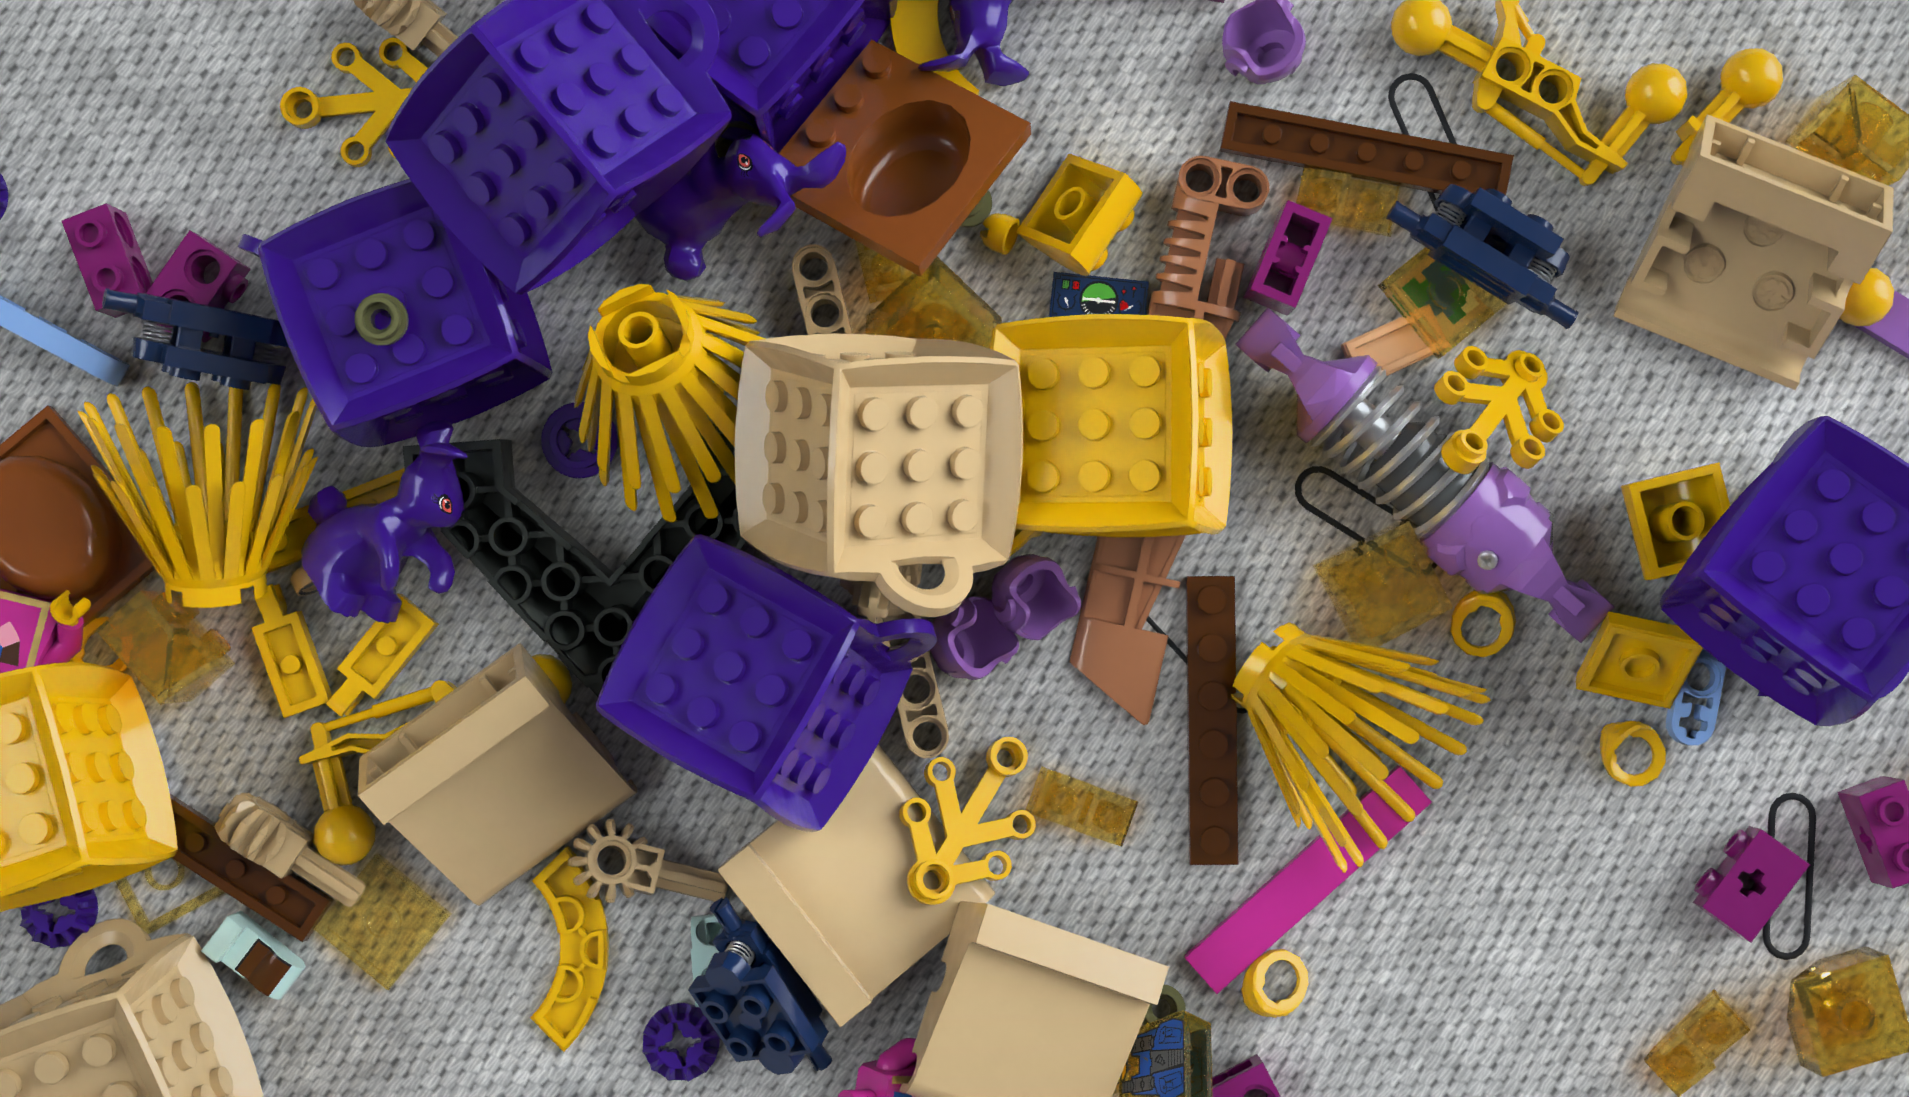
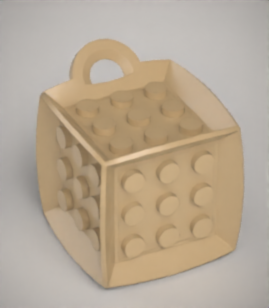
M831 333L783 336L750 341L745 346L736 412L735 484L740 536L749 545L773 561L799 571L849 581L875 582L882 594L897 607L924 617H938L953 612L969 594L973 584V573L987 571L1006 564L1010 559L1015 534L1023 465L1021 380L1019 365L1014 359L998 351L967 342L871 334ZM913 564H940L944 567L945 577L938 587L922 589L909 583L902 576L898 567Z
M118 918L102 921L90 927L87 933H82L71 944L62 959L57 975L36 984L22 995L0 1005V1097L264 1096L250 1049L232 1004L208 958L201 952L202 948L195 937L188 933L168 935L151 940L150 936L141 927L130 920ZM108 945H119L126 951L127 960L103 971L85 976L86 966L90 958L101 948Z

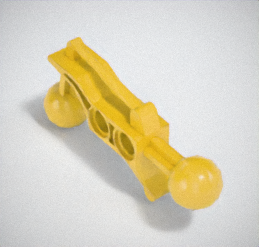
M1404 0L1394 11L1391 21L1392 36L1396 44L1404 52L1415 56H1425L1439 51L1477 71L1472 82L1474 84L1472 108L1478 113L1486 112L1536 150L1540 149L1576 175L1579 178V183L1583 186L1593 184L1604 170L1611 174L1623 170L1628 164L1623 159L1624 155L1650 124H1662L1671 121L1681 112L1687 99L1686 81L1678 69L1659 63L1642 66L1632 74L1626 85V109L1599 140L1587 130L1576 102L1582 78L1540 56L1545 46V38L1541 34H1534L1527 23L1529 22L1528 18L1518 4L1519 0L1495 1L1498 27L1492 46L1453 26L1449 10L1440 0ZM1519 29L1526 39L1523 47L1521 45ZM1498 59H1506L1513 63L1516 69L1514 81L1503 80L1496 71ZM1541 81H1548L1555 85L1558 91L1556 103L1551 104L1541 98L1539 94ZM1498 97L1544 120L1564 149L1589 162L1588 166L1585 169L1581 168L1547 143L1545 137L1496 102Z
M1749 48L1738 51L1728 58L1720 75L1721 91L1696 118L1692 115L1676 131L1683 142L1671 155L1673 164L1683 166L1688 156L1689 147L1707 114L1731 123L1743 108L1762 107L1775 99L1783 83L1782 65L1774 54L1762 48ZM1871 267L1861 284L1855 282L1852 284L1846 297L1845 310L1839 319L1846 324L1854 326H1871L1881 321L1893 305L1894 288L1889 277L1879 269Z
M533 655L532 658L559 690V695L565 704L572 689L569 670L561 660L552 655ZM438 680L431 687L372 705L370 709L326 723L316 722L312 724L310 732L314 750L300 756L299 761L300 765L313 764L324 813L320 816L314 827L313 843L322 857L340 866L352 865L362 860L371 851L375 842L376 827L369 814L352 803L342 757L356 753H367L407 723L385 734L347 733L333 741L330 731L373 717L378 719L431 701L437 703L457 688L453 683Z

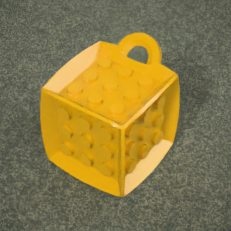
M1087 314L1020 320L997 324L993 328L990 349L998 351L1018 363L1022 392L1023 465L1017 522L1010 556L1016 553L1031 538L1041 536L1043 532L1099 537H1159L1201 533L1215 535L1219 534L1226 527L1231 485L1233 439L1231 386L1226 342L1222 333L1212 323L1199 318Z
M83 662L44 664L0 673V912L87 891L140 872L175 856L178 850L176 828L163 761L146 709L132 676L111 667Z

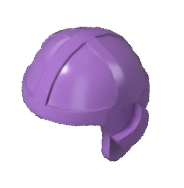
M1255 0L1236 10L1228 17L1224 26L1222 46L1224 57L1227 60L1225 67L1232 75L1236 77L1240 73L1252 83L1266 84L1279 81L1296 71L1302 61L1306 38L1299 21L1290 12L1294 7L1290 1Z
M1035 554L1017 556L1006 564L994 576L992 581V603L997 620L1008 632L1030 640L1042 639L1059 624L1076 616L1081 607V600L1076 587H1070L1067 584L1060 566L1048 557H1040Z
M966 597L956 610L934 619L933 626L937 643L930 649V652L937 666L947 675L969 680L981 679L988 675L999 662L1008 663L1011 657L1018 651L1019 640L1014 633L1008 632L999 623L994 613L992 600L985 597Z

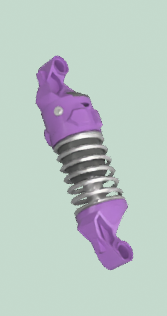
M1267 307L1238 340L1236 346L1265 371L1269 372L1273 368L1288 375L1297 392V436L1304 443L1309 442V447L1318 446L1327 438L1322 450L1323 458H1333L1349 447L1341 460L1340 474L1352 473L1364 465L1358 476V489H1367L1377 485L1376 504L1390 503L1394 507V520H1410L1411 535H1416V539L1420 538V543L1427 548L1426 554L1447 574L1450 576L1460 575L1479 594L1516 590L1520 593L1548 601L1553 608L1548 615L1582 643L1615 606L1584 579L1581 578L1578 583L1565 579L1553 555L1554 514L1540 502L1534 501L1530 495L1531 488L1507 467L1499 468L1493 462L1489 463V459H1485L1469 474H1460L1453 471L1444 462L1441 448L1455 432H1450L1447 435L1434 432V429L1440 423L1439 416L1431 417L1426 424L1424 422L1409 423L1422 408V401H1414L1395 423L1385 415L1404 393V385L1396 386L1375 407L1368 401V398L1386 378V370H1381V366H1376L1377 362L1369 355L1322 361L1304 355L1296 342L1301 335ZM1343 431L1348 434L1335 445ZM1360 447H1363L1365 451L1352 461Z

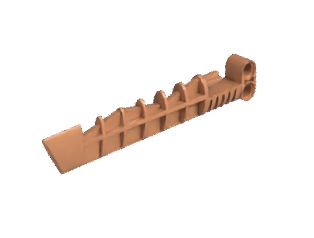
M1208 156L1192 157L1182 165L1171 209L1178 212L1176 220L1168 221L1167 224L1169 228L1173 229L1172 238H1165L1163 244L1170 247L1168 255L1160 256L1159 260L1166 266L1164 273H1157L1155 278L1162 282L1160 291H1152L1147 315L1203 319L1212 323L1222 333L1224 339H1226L1233 322H1239L1241 312L1234 309L1245 264L1231 259L1216 258L1207 302L1198 301L1199 291L1217 211L1238 216H1250L1257 213L1263 207L1269 193V181L1261 169ZM1193 171H1204L1211 177L1213 185L1207 191L1195 192L1188 187L1186 177ZM1242 180L1251 181L1258 187L1259 197L1252 202L1240 201L1233 192V186ZM1186 535L1159 537L1097 536L1069 662L1143 725H1147L1150 720L1169 635L1143 630L1142 628L1162 585L1178 589L1180 587V581L1166 579Z

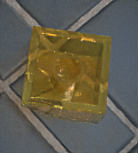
M1854 75L1820 95L1787 138L1786 142L1799 151L1889 186L1899 181L1909 168V114L1857 75Z
M937 256L921 277L913 273L867 315L865 334L915 339L953 340L972 343L990 349L992 330L997 324L1002 323V317Z
M1409 521L1395 522L1313 565L1351 641L1354 643L1379 647L1453 608Z
M140 591L96 629L97 633L160 705L193 701L235 664L227 655L231 650L229 643L216 630L210 629L207 631L195 618L200 614L198 608L183 607L182 593L180 592L171 604L167 602L164 591Z
M1866 946L1819 959L1791 980L1787 1022L1800 1066L1821 1077H1825L1909 1052V1021L1888 954Z

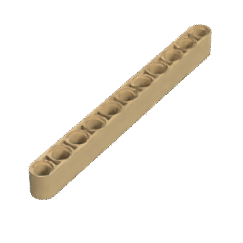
M809 244L800 248L792 260V273L807 335L853 334L837 267L832 254L825 247L817 244ZM812 258H819L828 264L826 274L819 280L811 281L802 276L803 265ZM823 304L833 305L839 310L838 320L830 327H820L813 322L814 311ZM898 608V610L888 609L887 617L877 618V624L899 619L922 618L901 608ZM891 640L882 642L887 647H892ZM930 651L910 660L912 665L910 676L920 675L928 680L930 685L929 696L921 702H912L902 694L897 705L909 750L921 758H933L940 755L946 749L949 741V729ZM923 722L934 723L941 731L942 738L938 745L933 748L925 749L915 742L914 730Z

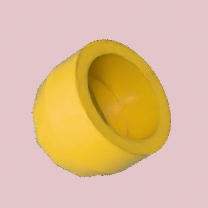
M991 214L982 223L989 230H981L980 237L984 245L989 249L1007 255L1017 240L1018 234L1016 231L1020 226V221L1007 214Z

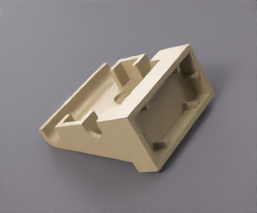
M1707 114L1689 147L1688 156L1626 281L1615 307L1614 317L1796 390L1800 383V374L1807 358L1815 359L1844 312L1846 297L1854 282L1857 284L1862 283L1893 232L1894 188Z
M521 643L359 758L358 797L383 825L389 822L462 893L478 906L582 833L589 825L596 823L638 792L636 785L631 779L625 780L616 767L611 753L577 712L572 714L559 695V690Z
M879 743L858 779L821 830L816 832L801 831L777 820L728 858L717 870L839 1027H842L871 1004L874 997L950 934L960 901L987 903L995 895V891L985 878L957 884L951 897L937 905L922 904L911 895L907 885V875L910 867L917 860L910 829L901 822L899 810L907 800L921 797ZM911 804L908 808L909 818L912 821L919 822L923 816L922 809L918 805ZM931 811V817L927 823L935 852H937L946 837L943 825ZM962 850L953 865L969 863L971 860ZM926 872L923 877V883L926 888L934 890L938 885V878L933 872Z
M960 901L941 962L946 963L945 976L937 992L931 991L912 1050L917 1055L916 1067L910 1081L907 1084L902 1082L899 1091L914 1097H1112L1150 1004L1158 1005L1169 966L991 904Z

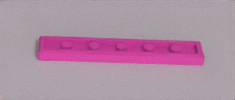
M1397 765L1389 772L1388 777L1383 780L1414 810L1415 817L1432 803L1401 766ZM1372 788L1359 799L1364 810L1386 836L1387 841L1391 840L1410 823L1403 820ZM1347 810L1339 819L1363 855L1365 863L1380 848L1376 846L1350 811ZM1332 833L1333 839L1347 862L1346 873H1343L1335 863L1321 835L1317 836L1184 955V958L1216 994L1224 989L1359 868L1353 862L1345 847H1341L1337 843Z

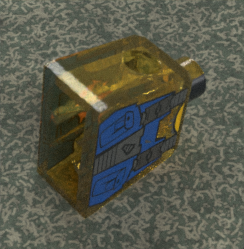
M1182 1010L1141 1026L1113 1094L1119 1093V1097H1213L1211 1023Z

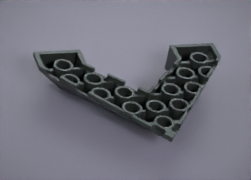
M713 424V426L715 427V429L717 430V432L722 437V439L724 440V442L726 443V445L735 457V447L729 442V440L724 436V434L719 430V428L715 424ZM701 434V438L721 473V479L716 483H711L706 479L699 466L719 515L714 519L706 518L691 485H689L684 494L674 504L676 521L667 522L662 517L615 572L611 571L515 488L512 440L493 439L449 443L467 454L465 459H452L463 494L465 511L453 527H439L441 532L466 559H469L489 580L487 582L544 642L546 641L559 655L558 658L597 697L638 614L669 567L694 536L702 534L739 550L746 543L740 536L736 485ZM419 445L403 446L405 470L419 456Z

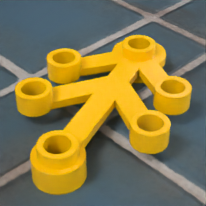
M388 38L381 43L379 57L382 62L390 68L402 69L417 83L428 68L412 56L407 45L398 38ZM345 42L338 44L333 49L331 54L332 63L341 72L354 75L373 92L318 97L307 88L294 87L283 95L280 102V110L288 122L300 129L312 128L320 122L321 118L373 113L354 137L347 138L342 143L340 149L341 156L346 163L353 167H363L368 164L372 157V147L389 128L397 111L412 88L400 89L366 62L356 46ZM391 46H400L402 48V56L396 61L388 60L386 56L388 49ZM347 50L353 51L355 54L354 62L349 66H342L339 62L340 55ZM303 102H310L312 105L311 114L306 118L298 117L297 107ZM354 144H361L364 147V154L358 160H351L348 155L350 147ZM388 147L389 153L395 158L392 151Z
M1467 346L1454 360L1457 372L1447 371L1435 383L1434 391L1442 402L1449 405L1466 402L1485 404L1487 406L1469 429L1456 431L1442 445L1441 455L1444 462L1457 473L1469 474L1473 472L1485 460L1488 447L1486 440L1503 419L1512 445L1510 455L1513 461L1522 468H1533L1545 456V448L1541 441L1545 443L1551 442L1564 429L1561 417L1553 410L1547 409L1541 391L1546 386L1548 380L1543 362L1536 355L1521 350L1512 351L1504 360L1487 358L1481 349L1475 346ZM1479 375L1499 378L1503 385L1493 386L1468 383L1465 378L1473 380ZM1519 396L1524 398L1532 420L1529 423V428L1533 436L1528 433L1517 400Z
M1003 737L989 746L986 752L988 768L962 811H960L953 781L956 775V768L953 762L946 757H937L925 766L924 777L926 782L935 789L946 837L937 852H935L927 823L931 817V808L927 801L915 797L907 800L900 807L899 817L901 822L910 829L917 860L909 869L907 885L911 895L918 902L925 905H937L951 897L957 884L983 878L990 881H998L1007 877L1011 872L1012 862L1010 857L1005 852L999 850L985 854L980 861L958 865L953 864L963 847L1008 837L1014 840H1022L1034 833L1036 828L1035 818L1026 810H1017L1010 813L1006 818L978 824L1005 777H1011L1021 772L1027 764V749L1017 738ZM1000 750H1006L1011 754L1012 762L1009 767H1003L998 763L997 754ZM935 764H941L946 768L947 778L944 781H939L934 777L932 769ZM911 804L918 805L922 809L923 816L919 822L912 821L908 816V808ZM1016 816L1022 817L1027 823V829L1023 834L1016 832L1013 828V820ZM992 857L999 858L1003 864L1002 872L999 875L993 874L989 870L988 863ZM926 872H933L938 878V885L934 890L926 888L923 883V877Z

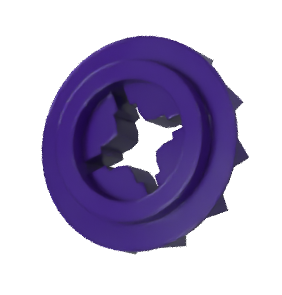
M573 402L555 410L547 419L541 435V446L548 463L559 473L575 479L593 477L599 473L597 464L599 421L594 447L597 450L595 454L580 448L576 453H572L569 458L567 457L571 452L570 448L573 441L568 437L569 434L564 431V428L567 427L572 431L579 432L585 402H582L575 408ZM613 421L611 426L610 465L619 447L617 426Z
M93 889L60 898V905L67 906L68 909H73L75 912L58 917L57 924L53 921L54 916L52 913L46 912V909H38V906L55 902L56 899L19 907L22 917L20 926L28 931L32 936V941L40 942L50 946V948L70 946L82 933H87L89 928L94 926L98 915V901Z
M675 1003L663 1007L649 1020L643 1032L642 1053L646 1056L651 1070L666 1077L668 1081L685 1080L689 1082L706 1073L714 1063L719 1051L720 1037L704 1016L700 1007H695V1005L688 1003ZM675 1023H677L678 1030H681L683 1037L701 1039L688 1046L685 1063L677 1049H669V1047L661 1049V1046H665L667 1042L673 1040L676 1029Z

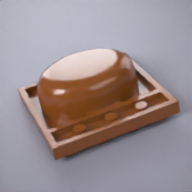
M871 40L779 154L797 167L805 166L818 154L839 141L846 147L845 162L837 177L822 189L803 188L791 195L790 198L794 201L795 207L921 277L1030 137L1031 123L933 71H919V64Z
M47 405L0 444V588L52 601L65 590H69V601L73 606L85 597L91 601L90 609L82 616L84 619L83 627H85L118 602L155 568L95 480L91 465L101 468L110 482L115 481L113 476L53 407Z

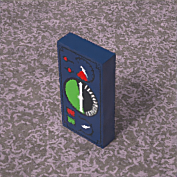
M1054 272L1049 317L1087 314L1145 315L1149 282Z

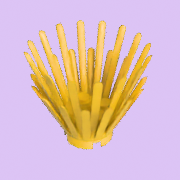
M637 284L620 289L604 300L597 309L602 318L597 323L596 330L594 331L591 325L589 327L588 340L590 349L582 368L583 373L574 400L575 408L582 403L588 385L579 427L580 441L584 443L587 440L589 452L594 449L599 421L597 464L600 481L603 486H607L610 478L611 426L614 396L625 503L630 510L636 511L638 507L637 490L641 488L642 482L634 418L635 411L662 517L667 522H675L676 513L671 493H679L681 491V484L663 429L664 425L704 516L708 519H714L719 515V512L699 466L706 479L711 483L718 482L721 479V473L700 434L735 484V457L709 418L735 447L737 407L712 381L738 400L740 374L712 353L741 368L744 352L709 332L744 346L750 341L766 338L757 336L760 332L751 327L735 323L754 324L757 322L754 317L746 313L716 308L723 306L725 302L707 298L679 296L667 289L668 294L655 292L649 284Z
M194 382L186 384L185 399L195 485L191 483L183 445L180 442H174L170 428L164 424L156 391L149 386L143 388L142 397L175 523L172 521L147 454L139 448L118 396L109 393L106 398L116 423L114 426L116 434L148 511L96 407L90 402H84L87 414L77 410L115 481L110 482L103 470L95 465H91L94 473L93 476L158 574L164 580L167 602L172 604L177 593L182 592L183 607L214 608L242 604L241 589L254 586L255 600L263 597L268 592L266 572L318 457L312 459L314 449L311 448L303 454L299 463L317 409L313 398L307 409L296 444H294L308 395L307 387H303L297 392L292 412L286 418L260 516V505L281 393L280 385L271 384L269 386L263 419H256L250 425L243 481L241 482L239 477L243 389L229 387L225 462L224 447L220 441V428L215 424H209L204 428L199 386Z
M1288 622L1273 631L1284 640L1277 647H1268L1265 643L1261 642L1255 648L1234 680L1233 687L1240 693L1231 695L1232 699L1247 710L1298 829L1301 819L1309 830L1312 827L1313 821L1335 863L1343 873H1346L1347 862L1331 833L1341 847H1345L1358 867H1362L1364 864L1363 855L1324 796L1287 734L1295 741L1376 846L1380 849H1385L1388 844L1386 836L1364 810L1362 803L1356 797V785L1329 754V747L1406 822H1412L1415 819L1414 810L1383 781L1389 775L1388 768L1381 762V758L1352 731L1429 787L1440 789L1443 786V780L1439 775L1356 716L1354 712L1407 744H1415L1421 736L1458 756L1464 755L1467 752V747L1454 738L1366 691L1374 694L1381 692L1436 715L1445 714L1470 725H1480L1484 720L1475 713L1354 665L1479 704L1488 703L1491 699L1486 695L1480 694L1487 689L1437 676L1433 672L1411 667L1410 664L1405 663L1410 662L1432 666L1436 665L1439 662L1438 660L1423 655L1310 635L1295 624Z

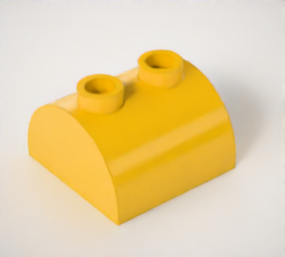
M1068 154L1016 233L1065 268L1077 274L1088 276L1091 271L1097 270L1105 263L1108 256L1106 248L1117 232L1125 230L1132 223L1135 215L1133 209L1143 194L1138 185L1126 173Z
M1719 462L1621 486L1644 580H1654L1678 574L1703 538L1730 507Z

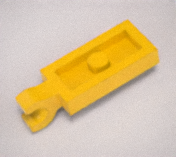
M270 584L267 585L268 592L263 597L255 600L265 623L251 627L282 715L284 718L326 704L332 697V693L303 612L295 611L288 614L287 604L280 584L274 586Z
M397 594L402 604L396 622L384 623L375 621L338 666L337 670L345 675L347 679L332 695L326 705L342 717L344 714L346 716L350 715L363 699L365 693L373 699H379L439 625L438 622L403 594Z

